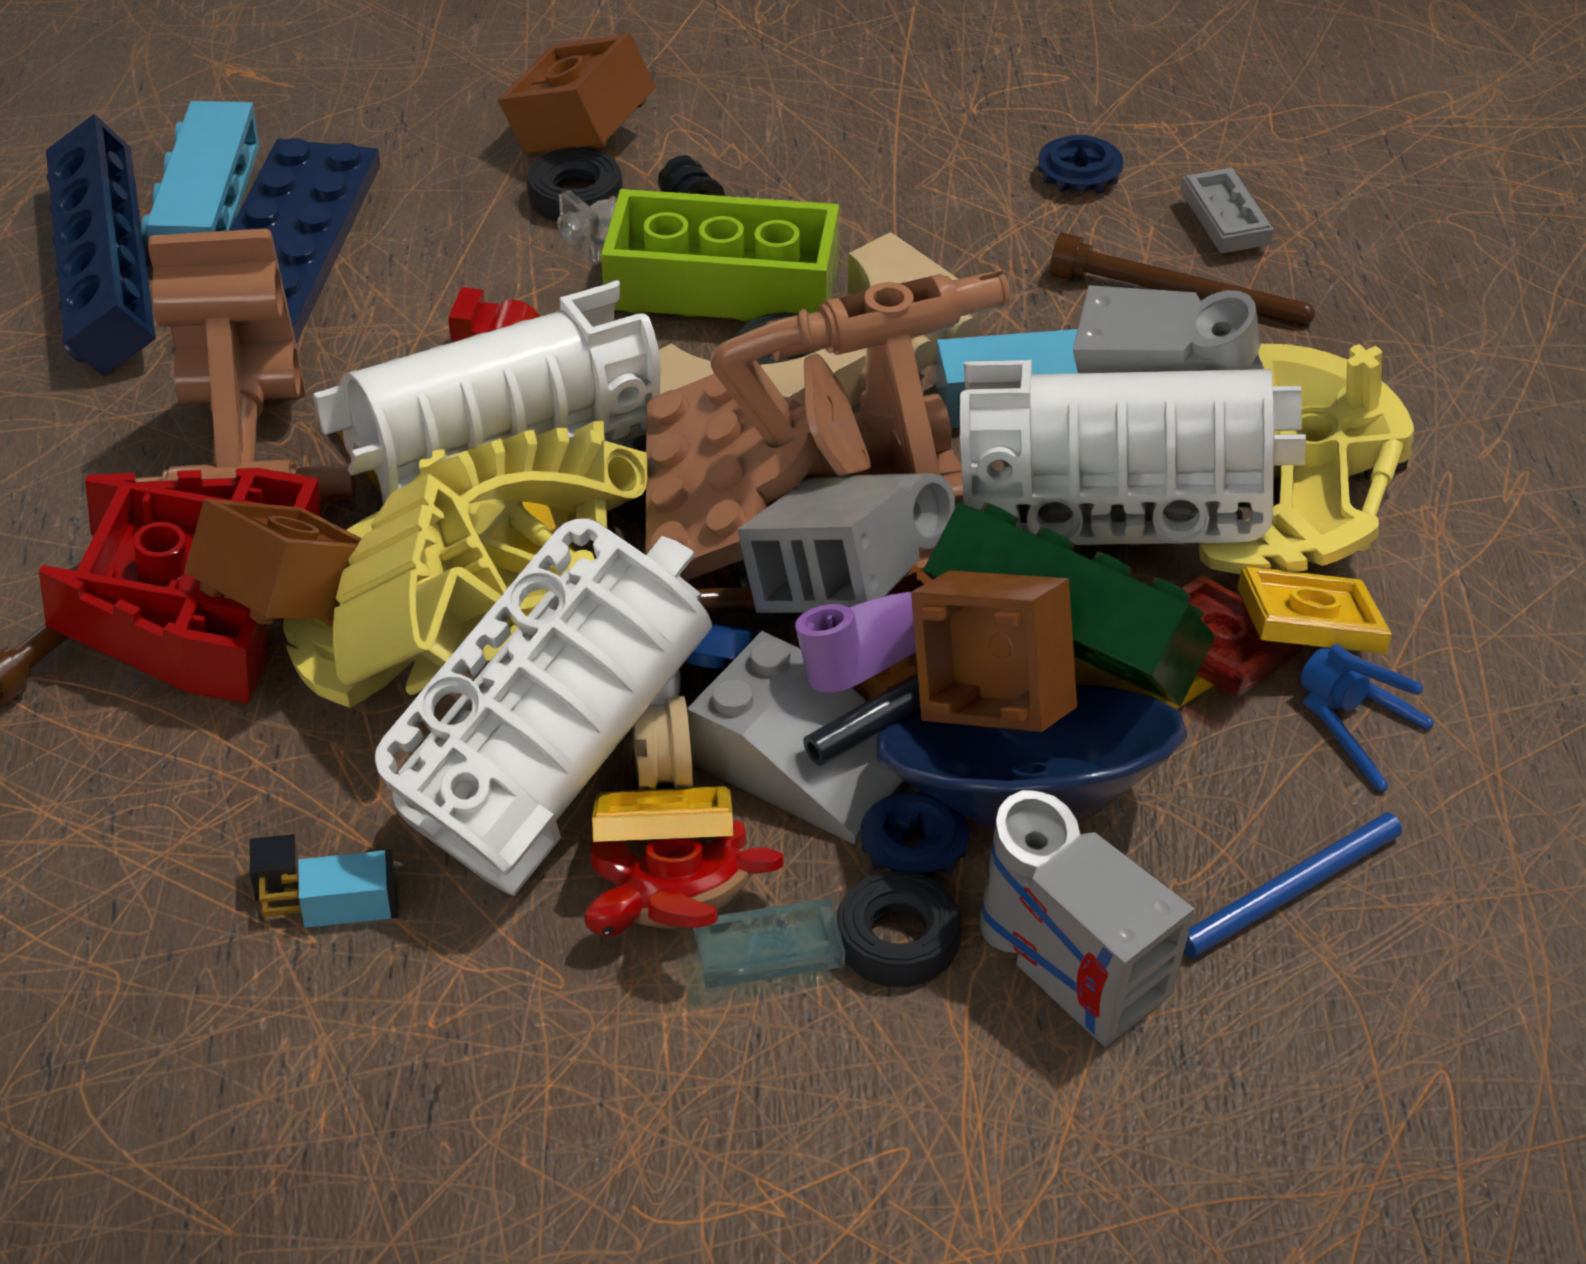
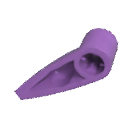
M911 592L877 598L852 607L842 604L817 606L800 615L795 624L808 682L813 689L820 692L832 693L854 687L916 652Z

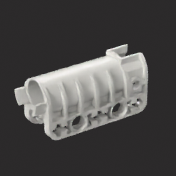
M615 280L605 285L560 297V310L554 313L517 322L504 328L480 333L446 345H439L402 358H395L365 369L345 373L341 378L340 386L313 393L316 413L324 435L343 430L344 445L351 457V463L348 467V472L351 476L366 471L371 472L374 469L378 475V482L381 485L382 502L384 505L392 492L413 482L412 480L421 473L419 469L420 460L431 458L432 452L435 450L443 449L446 455L449 456L500 438L504 440L533 429L536 436L554 428H567L568 437L570 438L574 436L575 430L593 421L603 420L604 433H608L604 435V441L621 445L627 440L646 435L647 401L660 396V356L656 336L651 321L645 314H635L614 321L615 305L620 299V282Z
M1032 360L964 362L966 390L960 393V445L964 504L977 510L981 509L984 502L998 506L1018 518L1017 527L1034 535L1037 534L1040 527H1044L1066 537L1075 545L1254 541L1265 535L1272 524L1274 466L1305 465L1306 434L1274 435V431L1302 429L1301 386H1273L1271 369L1032 374ZM995 460H1002L1004 466L1007 467H1005V470H996L989 464ZM1186 500L1198 508V513L1191 520L1172 521L1165 516L1163 510L1173 501ZM1208 501H1217V520H1209ZM1059 502L1067 505L1072 510L1073 515L1066 522L1048 523L1039 516L1038 511L1047 503ZM1145 502H1153V521H1145ZM1084 503H1091V522H1083ZM1238 503H1251L1253 512L1250 514V520H1237L1236 511ZM1028 504L1027 523H1020V505ZM1111 505H1124L1126 513L1124 521L1112 522L1110 515Z
M574 519L558 528L384 735L377 746L375 754L377 770L383 782L393 791L392 797L395 807L406 823L482 879L501 891L515 896L560 840L561 835L556 823L558 818L711 630V619L705 608L698 601L701 593L679 576L694 558L695 552L675 540L661 536L647 555H645L600 523L590 519ZM589 540H593V548L597 558L594 561L581 558L570 570H567L566 567L571 561L568 545L574 542L577 545L583 546ZM551 566H553V567L555 568L556 572H557L559 575H561V577H559V576H558L557 574H555V573H552V572L548 571L549 568H550ZM538 589L549 590L531 613L525 616L521 611V603L530 592ZM510 617L518 627L517 630L482 670L486 663L482 649L487 644L497 649L511 635L508 623H505V621ZM467 669L473 678L476 676L477 678L472 681L461 674ZM451 693H461L462 696L439 722L434 717V709L439 700ZM423 721L431 733L398 771L399 775L395 774L398 766L393 755L399 749L410 754L424 739L421 730L417 728Z

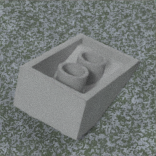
M763 631L752 640L687 708L692 766L854 845L860 840L861 822L866 812L883 798L900 793L908 784V782L877 761L876 738L878 734L822 766L816 765L810 759L803 744L804 737L867 701L852 687L832 693L813 689L808 682L801 649Z

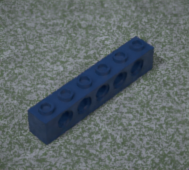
M93 114L46 149L47 181L50 190L51 205L49 208L52 214L54 232L52 240L55 246L57 264L55 272L58 278L60 295L59 309L62 316V342L67 352L80 363L87 362L101 375L105 376L154 341L156 335L131 147L100 118Z

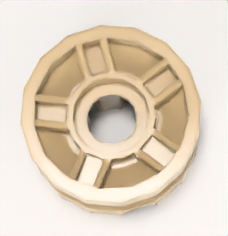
M685 696L667 697L665 704H650L632 727L638 790H655L658 784L672 783L675 789L692 788L693 786L690 733Z

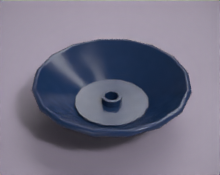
M1076 685L1077 708L1043 732L922 721L920 709L903 720L886 727L877 735V761L901 779L980 825L995 828L999 807L1008 796L1022 790L1040 791L1055 796L1069 807L1079 823L1096 815L1165 762L1187 738V731L1181 713L1178 710L1150 695L1107 686Z

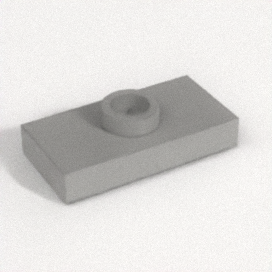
M1233 168L1182 177L1181 193L1220 254L1272 244L1273 227Z

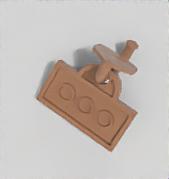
M801 309L799 315L773 321L724 341L715 347L711 354L710 363L714 372L712 375L675 390L666 391L660 396L647 401L646 555L661 536L675 540L695 552V556L679 575L685 581L743 560L744 557L737 529L768 507V503L788 493L805 476H851L870 468V458L845 390L819 354L815 353L804 359L805 404L803 405L791 397H783L757 362L759 358L791 346L803 344L805 348L811 347V326L805 309Z

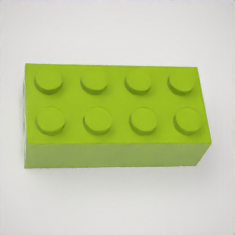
M620 189L601 253L603 285L619 280L620 299L616 302L614 310H624L630 313L651 312L678 314L685 317L732 318L740 321H751L766 314L781 312L799 314L801 309H805L808 314L817 312V307L822 305L823 301L832 298L839 262V204Z

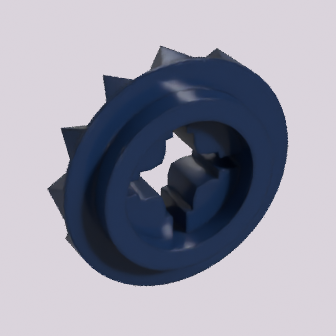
M1071 135L1055 139L1041 149L1038 158V170L1043 174V181L1048 184H1057L1060 192L1072 189L1077 190L1082 195L1084 190L1091 189L1097 193H1102L1106 185L1110 186L1118 183L1120 172L1123 170V157L1120 151L1107 141L1088 135ZM1077 161H1082V166L1084 167H1077Z
M903 792L890 795L875 803L862 819L860 827L861 851L869 854L873 870L888 868L891 871L914 872L930 877L934 871L951 874L956 860L966 857L969 828L965 817L960 812L927 793ZM923 826L925 840H919L915 847H905L904 840H909L913 833H917L919 827Z

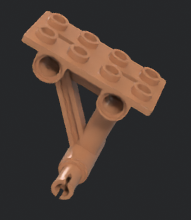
M250 229L150 236L148 251L153 266L152 298L154 314L158 326L170 327L175 345L174 374L177 397L181 405L210 403L213 415L214 452L213 464L172 466L168 470H163L162 476L136 478V482L178 480L177 471L201 470L202 479L236 478V469L263 468L319 478V502L356 501L355 475L351 476L348 472L350 463L345 465L300 467L299 463L293 462L292 459L255 461L257 418L263 412V400L299 398V396L305 394L304 376L271 231L269 229Z
M999 268L993 269L991 272L952 280L949 276H944L943 274H937L903 283H878L864 292L825 300L822 305L817 307V312L808 314L812 334V345L810 348H805L803 344L779 350L771 355H774L775 361H781L787 357L825 349L828 353H834V355H840L866 348V390L860 398V412L853 414L871 465L869 469L854 475L935 473L943 476L950 484L955 496L956 507L958 502L964 503L962 466L951 450L952 434L949 414L939 394L923 396L911 338L953 328L955 324H958L961 316L994 308L1008 307L1010 304L1009 284L1005 274H1002V270ZM934 548L919 550V561L916 565L922 571Z

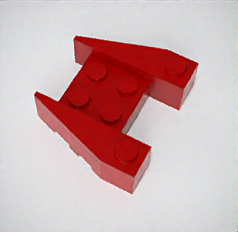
M263 468L236 469V478L202 479L201 470L177 471L178 480L136 482L135 473L87 475L85 487L90 532L93 538L77 571L41 565L39 578L46 626L187 693L250 704L268 660L266 624H260L251 619V609L231 598L211 597L200 590L201 582L184 573L204 499L292 506L301 507L320 517L319 478Z

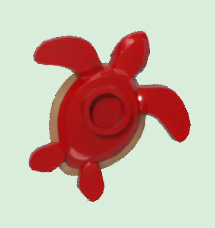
M733 821V836L714 837L712 843H700L695 838L653 839L646 846V854L640 858L625 845L624 841L593 842L592 840L591 867L597 874L618 887L608 890L591 902L584 916L586 927L596 934L611 937L621 934L633 923L666 929L709 926L718 921L717 912L723 909L743 889L752 874L773 872L784 866V855L779 851L766 847L740 850L747 844L745 826L741 821Z

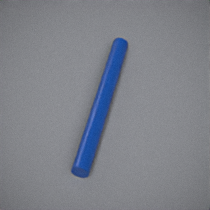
M1390 812L1380 815L1191 926L1183 953L1189 958L1197 957L1402 834V826L1399 820Z

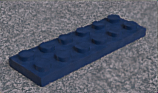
M299 138L277 139L229 230L269 229L271 231L296 344L380 168L378 148L358 147L351 143L327 144L307 142Z

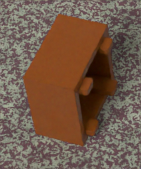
M628 33L552 44L497 101L524 153L544 152L548 154L559 149L584 146L595 150L605 147L607 139L636 108H640L645 104V99L656 86L631 34Z
M204 499L184 573L201 582L200 590L207 595L221 597L224 594L250 608V618L260 624L271 625L274 618L321 620V622L333 627L334 608L340 606V603L336 600L341 574L345 568L350 566L348 559L362 538L301 507Z
M948 571L911 592L922 721L1043 732L1077 708L1069 578Z

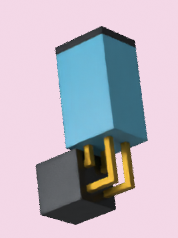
M295 834L250 839V877L255 901L262 902L263 917L302 913L304 928L398 918L397 879L392 850L299 859ZM299 899L300 905L268 908V902Z

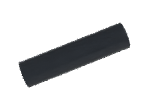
M915 676L907 678L805 736L803 744L810 759L816 765L822 766L880 733L886 727L920 710L918 678Z

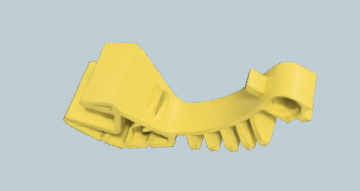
M604 420L593 421L575 430L574 436L570 438L568 437L567 428H554L536 436L533 429L504 440L500 438L460 453L442 457L412 480L413 482L392 492L371 524L372 531L363 536L357 548L348 559L350 566L345 568L341 574L336 600L340 603V606L334 608L333 652L337 677L341 683L347 686L355 685L417 656L406 683V692L409 695L420 693L507 590L505 583L473 528L468 512L470 503L486 500H517L543 504L576 513V519H590L607 528V512L637 498L646 489L647 453L604 441ZM510 617L505 621V623H508L511 635L497 649L488 644L482 649L486 663L492 660L517 630L518 627Z

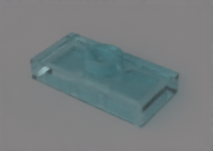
M831 898L718 915L716 923L693 928L706 989L845 967V949Z

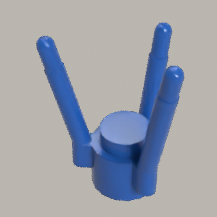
M1338 644L1333 645L1331 648L1322 647L1310 657L1302 671L1301 685L1310 692L1303 704L1322 719L1375 789L1379 792H1384L1388 788L1387 781L1333 709L1344 708L1345 710H1352L1367 696L1406 720H1410L1423 729L1429 730L1434 725L1432 718L1373 684L1369 678L1414 695L1421 694L1423 686L1421 683L1402 674L1354 656Z

